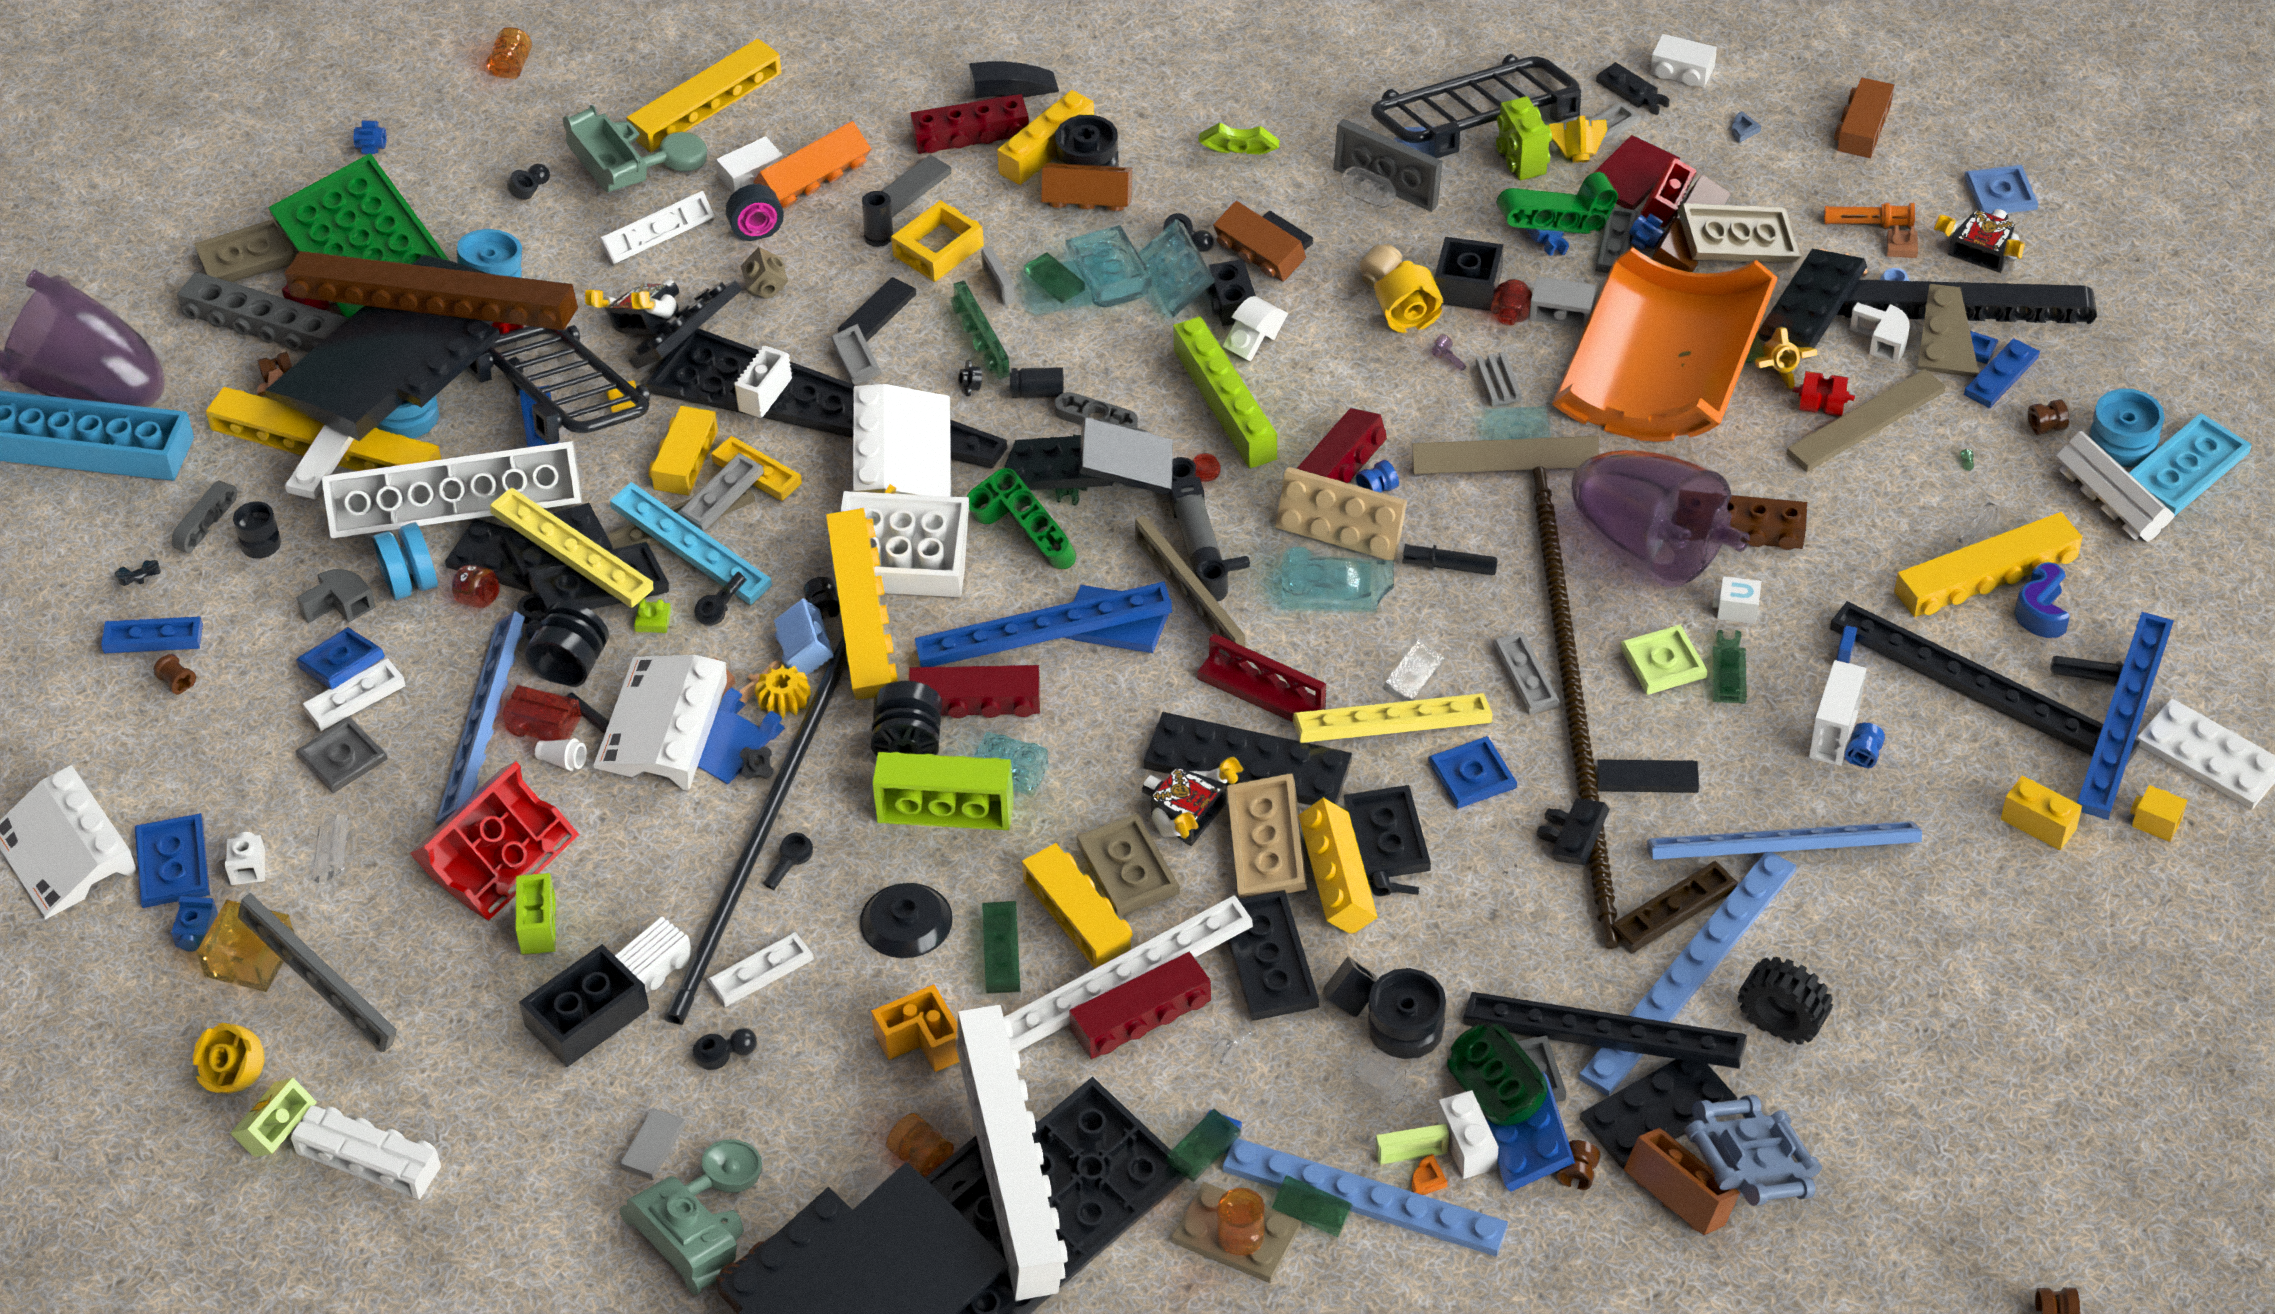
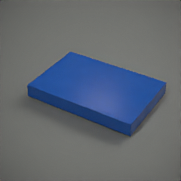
M1080 585L1073 602L1120 591ZM1169 614L1062 638L1154 653Z
M201 813L135 826L142 908L178 902L180 896L203 897L210 895L204 824Z

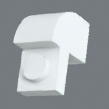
M1256 296L1246 299L1233 314L1232 318L1236 319V322L1222 347L1251 362L1264 336L1266 335L1274 340L1288 313Z
M1857 302L1852 312L1850 330L1872 337L1870 355L1898 364L1906 350L1910 328L1908 317L1902 310L1891 304L1885 312Z

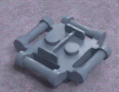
M1754 1094L1742 1096L1740 1100L1716 1103L1702 1100L1696 1101L1693 1104L1692 1114L1695 1121L1685 1128L1684 1133L1690 1142L1696 1143L1715 1173V1182L1721 1190L1737 1189L1741 1192L1739 1197L1744 1196L1751 1206L1764 1205L1767 1200L1797 1197L1801 1200L1814 1196L1816 1188L1811 1178L1822 1170V1165L1816 1157H1811L1790 1125L1791 1118L1785 1110H1779L1771 1116H1764L1761 1111L1760 1099ZM1742 1114L1745 1118L1717 1122L1715 1117ZM1792 1154L1794 1155L1798 1163L1794 1162V1160L1791 1157Z

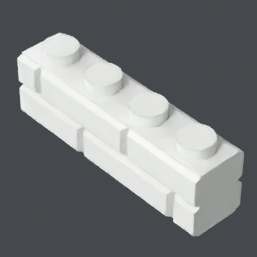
M2079 431L2069 441V445H2066L2056 455V459L2063 465L2059 471L2072 482L2076 478L2084 484L2080 490L2092 501H2095L2098 497L2105 504L2101 509L2114 521L2120 517L2125 522L2122 528L2135 540L2139 536L2147 542L2154 539L2161 532V528H2164L2174 518V513L2083 431Z
M311 1105L304 1115L303 1121L298 1124L291 1137L296 1154L419 1200L441 1167L437 1151L430 1143L419 1140L417 1143L409 1141L401 1133L393 1129H387L385 1132L374 1128L364 1118L352 1120L344 1117L339 1110L330 1106L323 1109Z

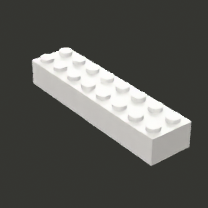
M574 441L321 476L331 538L395 530L412 522H416L418 526L494 516L490 513V504L511 487L542 508L583 503Z
M1001 1005L958 1011L955 1047L1005 1259L1009 1263L1008 1272L1015 1301L1057 1294L1059 1292L1060 1279L1065 1278L1064 1263L1068 1259L1064 1240L1058 1241L1056 1230L1059 1229L1057 1210L1055 1207L1050 1208L1047 1198L1051 1197L1050 1180L1048 1175L1042 1176L1040 1165L1043 1164L1041 1144L1034 1143L1032 1133L1036 1131L1034 1115L1032 1111L1026 1112L1024 1101L1028 1100L1026 1083L1024 1079H1018L1016 1071L1020 1069L1017 1048L1011 1049L1009 1039L1013 1036L1011 1021L1009 1017H1003Z

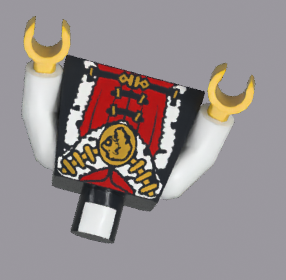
M2001 209L1994 210L1992 214L1980 210L1974 211L1968 218L1958 221L1940 214L1934 226V230L1941 231L1943 235L1951 238L1949 256L1998 273H2002L2007 256L2012 260H2018L2023 255L2025 243L2020 241L2019 236L2013 233L2015 224L2008 220V214Z
M667 280L663 284L643 283L618 299L609 296L603 299L602 290L586 289L585 304L607 311L615 330L620 333L653 335L678 312L679 307L674 297L679 294V288L672 280Z
M1235 757L1227 758L1220 764L1219 768L1211 771H1187L1177 768L1173 770L1164 782L1150 775L1143 784L1142 793L1152 797L1151 818L1160 835L1163 837L1176 836L1187 845L1192 846L1226 805L1225 783L1227 781L1230 784L1236 783L1238 780L1236 773L1243 771L1238 760Z

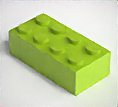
M878 752L873 778L877 823L1010 831L1014 803L1011 759Z

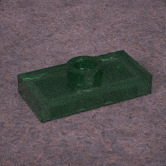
M1048 252L1024 265V273L1061 303L1066 302L1085 290V282Z
M1213 1109L1167 1154L1166 1161L1194 1183L1240 1136L1241 1129L1216 1109Z
M1286 1175L1272 1209L1339 1238L1353 1204Z

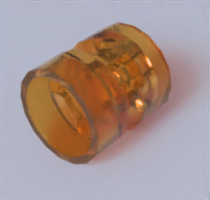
M513 27L503 28L499 31L486 61L489 71L494 76L500 78H518L532 48L530 37L524 31Z
M910 1113L900 1119L890 1131L886 1141L887 1148L903 1162L908 1161L924 1178L952 1156L954 1151V1145L937 1130L933 1131V1126L917 1113Z
M1234 1188L1224 1193L1218 1201V1240L1227 1252L1234 1255L1244 1256L1252 1254L1264 1242L1265 1204L1262 1197L1256 1191L1249 1188Z

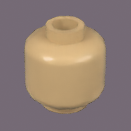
M1377 244L1373 246L1360 261V271L1363 274L1362 280L1374 288L1376 282L1396 269L1397 265L1402 262V254L1390 244Z

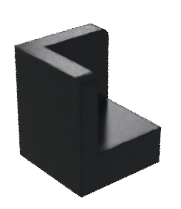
M1347 956L1324 986V991L1331 1002L1353 1017H1357L1369 1002L1372 985L1378 979L1374 973Z

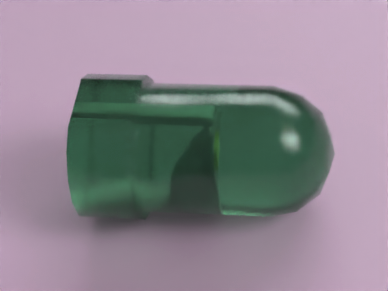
M1964 449L1960 452L1962 465L1966 471H1971L1974 468V454L1972 450Z

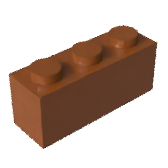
M1861 77L1857 88L1852 87L1848 100L1850 106L1845 105L1841 118L1843 124L1838 123L1834 135V140L1838 141L1837 151L1871 159L1892 104L1895 84Z
M1046 163L1042 167L1041 202H1049V206L1055 208L1066 207V203L1078 204L1080 209H1095V205H1103L1110 211H1122L1124 207H1128L1132 202L1133 168Z
M1237 200L1213 224L1217 234L1216 240L1224 249L1230 250L1231 248L1236 251L1246 263L1251 264L1253 262L1270 278L1275 276L1284 282L1307 258L1300 240Z
M1661 1128L1638 1137L1624 1168V1171L1633 1177L1638 1185L1650 1191L1661 1200L1665 1207L1677 1213L1688 1222L1692 1229L1700 1232L1703 1236L1726 1225L1741 1193L1737 1189L1721 1190L1715 1182L1714 1178L1716 1175L1713 1170Z

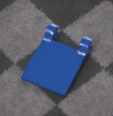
M732 687L722 698L698 764V768L727 785L742 770V759L739 754L743 748L760 749L770 740L775 739L785 729L779 723L782 720V716L773 711H770L764 717L760 727L739 716L737 713L745 706V703L739 700L742 697V693Z

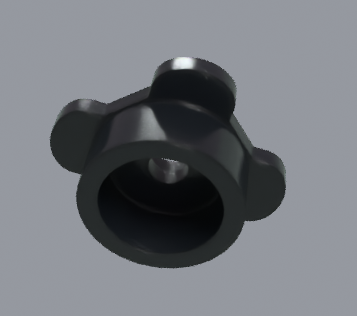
M966 360L965 369H960L958 374L959 386L964 387L966 396H970L971 391H979L982 384L981 368L972 366L971 360Z
M763 746L760 749L754 750L745 747L740 751L739 756L742 759L741 774L744 778L751 779L762 776L767 779L772 776L774 769L770 766L772 751L768 747ZM754 760H758L759 765H755Z

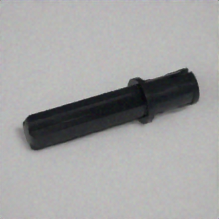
M1407 543L1404 545L1402 564L1428 566L1430 570L1437 567L1486 575H1495L1497 571L1498 560L1496 557L1436 549L1437 545H1433V548L1409 545Z
M2053 656L2050 670L2054 675L2112 682L2114 686H2117L2124 664H2122V661H2117L2114 664Z

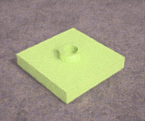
M1681 624L1621 641L1620 649L1647 695L1707 678V669Z

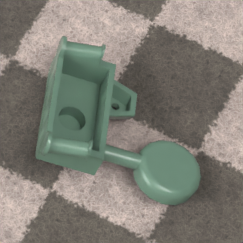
M590 105V108L572 117H563L566 142L569 148L606 192L645 181L647 168L664 163L666 166L679 171H691L702 167L707 161L708 149L705 142L697 135L691 133H672L664 137L660 142L659 152L640 157L631 146V143L636 141L640 134L630 122L612 123L605 113L596 116L597 112L594 105Z
M729 1139L713 1143L705 1150L702 1156V1176L686 1185H683L676 1177L669 1176L627 1199V1205H623L619 1209L623 1221L628 1226L633 1224L685 1278L688 1290L695 1296L701 1293L702 1288L717 1283L716 1276L719 1275L720 1271L727 1264L735 1261L736 1240L744 1232L741 1217L735 1210L711 1214L695 1195L710 1187L726 1193H739L750 1189L757 1183L762 1172V1158L757 1149L747 1142Z

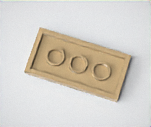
M1288 467L1284 473L1275 528L1394 561L1398 554L1407 500Z
M1287 774L1228 785L1227 792L1239 898L1285 890L1286 894L1307 890L1293 775Z

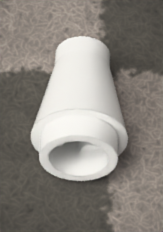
M577 739L540 740L535 748V756L538 760H544L566 770L573 771L574 768L580 769L583 767L586 761L587 750L585 744L580 743Z

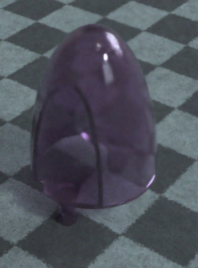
M33 269L26 280V286L36 291L27 301L16 319L8 336L4 351L0 350V373L2 377L11 383L20 382L52 397L148 407L154 404L164 391L165 377L161 363L147 341L108 308L70 285L67 278L61 275L49 277L37 269Z
M1619 450L1600 453L1588 458L1579 465L1573 474L1571 481L1572 500L1580 518L1590 532L1625 564L1662 586L1678 587L1698 577L1713 561L1722 544L1742 552L1747 548L1748 544L1740 541V539L1750 541L1748 533L1730 526L1731 513L1727 511V504L1732 495L1726 479L1719 473L1701 465L1660 453Z

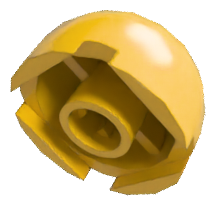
M222 1022L218 1023L213 1029H206L196 1042L193 1053V1065H198V1072L200 1076H196L198 1082L206 1090L215 1093L229 1094L244 1091L257 1081L262 1073L265 1062L264 1048L260 1039L250 1029L232 1023Z

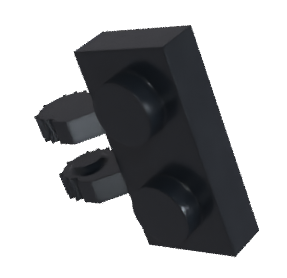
M1576 798L1569 814L1561 809L1553 808L1547 809L1544 814V819L1549 823L1563 826L1561 831L1550 826H1539L1536 832L1537 836L1540 839L1555 844L1551 855L1556 861L1585 866L1610 809L1605 802Z

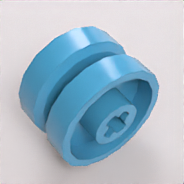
M482 229L465 234L458 241L457 263L488 274L522 278V245L512 234L501 230Z
M2124 388L2109 391L2100 397L2096 404L2089 437L2122 467L2138 466L2157 450L2165 420L2164 409L2157 399L2146 392Z
M436 395L422 408L405 400L375 428L397 435H404L408 438H417L428 433L437 424L440 416Z
M416 522L399 527L398 537L401 547H399L394 535L390 531L372 536L380 572L395 601L411 596L412 585L409 575L412 576L416 587L421 591L438 587L432 559Z

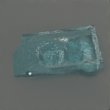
M1121 225L1065 240L1071 257L1091 291L1092 302L1099 307H1112L1139 299L1148 293L1149 288L1152 286V276Z
M1299 546L1288 549L1282 557L1281 610L1377 612V606L1382 598L1394 588V560L1313 556L1309 549Z

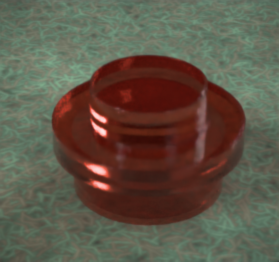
M1202 453L1193 459L1196 465V477H1200L1201 482L1213 481L1219 477L1221 465L1214 455Z

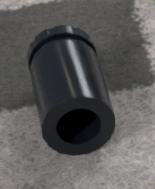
M871 191L862 198L864 239L867 244L873 247L886 246L891 242V236L893 235L891 197L883 191Z
M1063 367L1021 368L1020 370L1018 368H1011L1010 393H1012V398H1018V396L1022 398L1057 397L1064 393Z

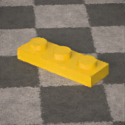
M732 435L711 453L712 462L722 468L738 453L762 465L764 473L752 485L780 501L787 498L802 484V478L799 473Z

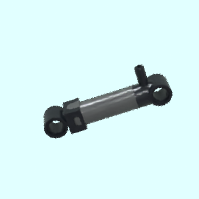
M1177 457L1172 459V486L1168 494L1174 518L1178 519L1193 572L1218 602L1223 600L1228 594V572L1249 568L1250 560L1248 556L1222 560L1205 506L1204 489L1200 477H1196V465L1189 458Z

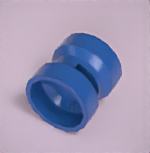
M1382 460L1376 463L1373 469H1364L1356 474V483L1359 487L1381 493L1397 488L1399 486V478L1392 464L1387 460Z
M1863 722L1854 726L1851 741L1848 743L1844 754L1845 759L1850 764L1867 769L1874 767L1879 757V750L1885 741L1884 731L1872 723Z

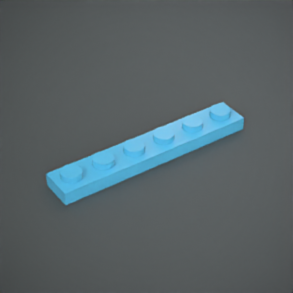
M630 482L610 500L611 509L723 587L739 571L747 581L736 591L735 595L750 606L772 586L770 577L633 482Z

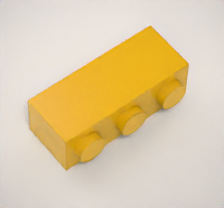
M680 406L676 417H672L669 422V432L666 438H662L660 441L658 456L656 460L651 461L648 475L649 478H652L654 490L689 496L718 433V425L715 411Z

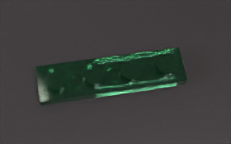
M964 280L953 283L954 296L951 297L953 310L956 314L961 313L965 331L967 333L972 332L973 343L977 352L983 351L987 370L989 372L994 370L998 379L1009 377V357Z

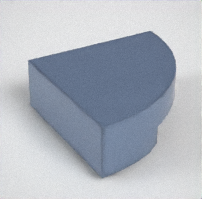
M1741 111L1735 116L1732 124L1733 137L1738 143H1741L1759 133L1761 125Z

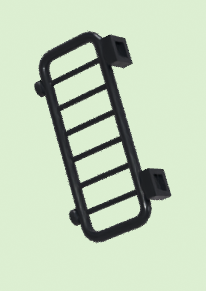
M1509 54L1503 59L1502 65L1403 94H1399L1394 89H1389L1383 94L1382 100L1377 101L1371 107V115L1396 137L1405 142L1422 143L1429 141V155L1440 158L1459 152L1460 131L1496 121L1497 116L1500 115L1502 102L1477 83L1495 79L1517 97H1526V95L1500 77L1519 72L1547 93L1531 98L1530 101L1534 107L1537 106L1538 108L1550 105V118L1555 122L1580 116L1581 89L1576 79L1546 58L1531 56L1518 59L1514 54ZM1524 69H1543L1567 88L1552 91ZM1471 86L1498 108L1481 113L1453 90ZM1447 93L1474 115L1456 120L1429 97ZM1423 100L1450 121V123L1432 127L1406 107L1405 104ZM1398 107L1426 130L1418 132L1408 131L1384 111Z
M575 325L568 326L565 330L526 326L509 331L508 333H502L499 340L467 367L468 372L480 383L492 380L491 368L495 365L536 402V404L532 405L535 432L548 444L560 441L559 428L562 426L570 432L590 433L637 419L645 415L649 410L648 401L650 400V395L646 385L641 384L636 386V388L631 386L580 342V334ZM541 334H553L555 336L501 353L494 349ZM560 341L569 347L568 349L513 365L505 359L508 356ZM572 353H576L583 359L527 377L518 370ZM585 365H590L597 371L540 389L531 382ZM598 377H604L611 383L552 401L545 394ZM613 389L619 390L624 395L623 397L570 413H566L559 407V405ZM627 401H631L636 405L587 421H576L573 419Z

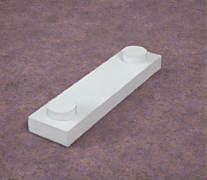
M701 191L599 238L609 261L613 265L715 218V215L704 192Z
M324 425L286 483L287 493L316 499L323 488L321 476L332 474L354 438Z

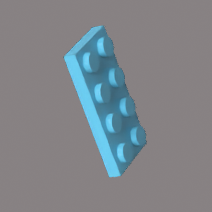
M2200 413L2130 471L2129 474L2174 513L2175 517L2248 455L2252 444Z

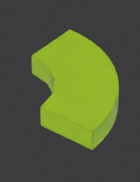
M1220 122L1199 133L1198 142L1220 153H1230L1232 151L1234 153L1246 152V154L1254 155L1274 151L1279 148L1280 142L1279 139L1262 126L1252 129H1236Z

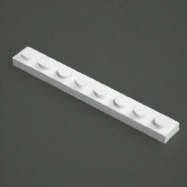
M1234 895L1005 1016L1010 1018L1013 1036L1009 1039L1011 1049L1017 1048L1020 1051L1069 1025L1070 1009L1189 951L1195 958L1253 927L1252 918Z

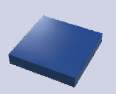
M347 627L298 657L296 662L302 671L333 690L383 659L385 655L381 647Z
M1488 736L1428 757L1430 766L1457 809L1517 788V781Z

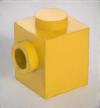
M2149 785L2143 797L2137 795L2132 804L2130 814L2135 815L2132 827L2171 842L2183 819L2188 800Z

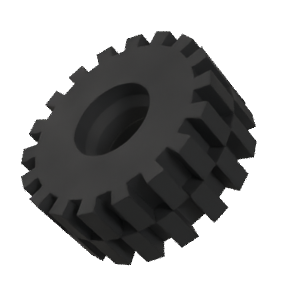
M1767 957L1755 964L1741 986L1737 999L1739 1003H1742L1740 1006L1742 1013L1749 1014L1746 1019L1750 1023L1756 1022L1759 1025L1758 1029L1766 1030L1775 1037H1782L1788 1043L1794 1040L1798 1045L1803 1044L1804 1041L1809 1043L1816 1037L1833 1008V1004H1831L1833 1000L1832 995L1826 993L1828 987L1825 983L1819 984L1817 982L1819 977L1815 973L1810 975L1806 972L1807 967L1800 965L1798 968L1794 966V961L1786 959L1783 963L1780 957H1773L1771 961Z

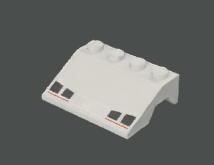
M698 655L633 657L594 762V768L629 777L645 771L669 777L681 789L689 791L727 684L726 662Z
M72 765L41 780L0 820V851L45 919L84 900L93 883L115 872L127 876L137 872L128 846Z

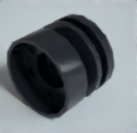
M557 602L549 607L539 629L536 630L525 651L526 661L541 678L570 687H578L585 683L594 667L596 659L599 658L609 639L608 628L603 620L592 610L572 602Z
M916 681L893 682L879 689L874 697L871 750L876 757L878 752L937 755L939 752L942 699L938 692L928 685Z

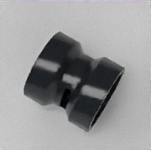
M816 577L804 585L803 592L806 600L819 608L823 620L822 612L828 611L830 618L836 617L840 613L839 599L835 595L836 589L830 578Z

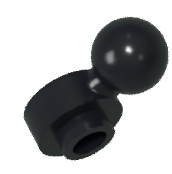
M540 163L532 165L528 172L516 170L508 179L507 187L516 198L530 199L537 190L538 185L544 184L550 179V171L545 165Z
M1175 213L1167 217L1164 222L1163 234L1168 242L1183 244L1189 241L1192 248L1198 252H1206L1212 249L1214 245L1212 234L1206 230L1193 231L1192 222L1186 215ZM1174 227L1182 228L1183 232L1179 235L1174 234L1172 231Z
M535 593L523 596L517 604L518 613L525 617L523 623L527 624L525 634L529 641H531L545 617V613Z
M748 1028L736 1029L731 1034L730 1039L727 1040L718 1034H707L696 1041L693 1047V1055L698 1065L707 1070L719 1069L728 1062L732 1052L743 1056L752 1053L757 1046V1037Z

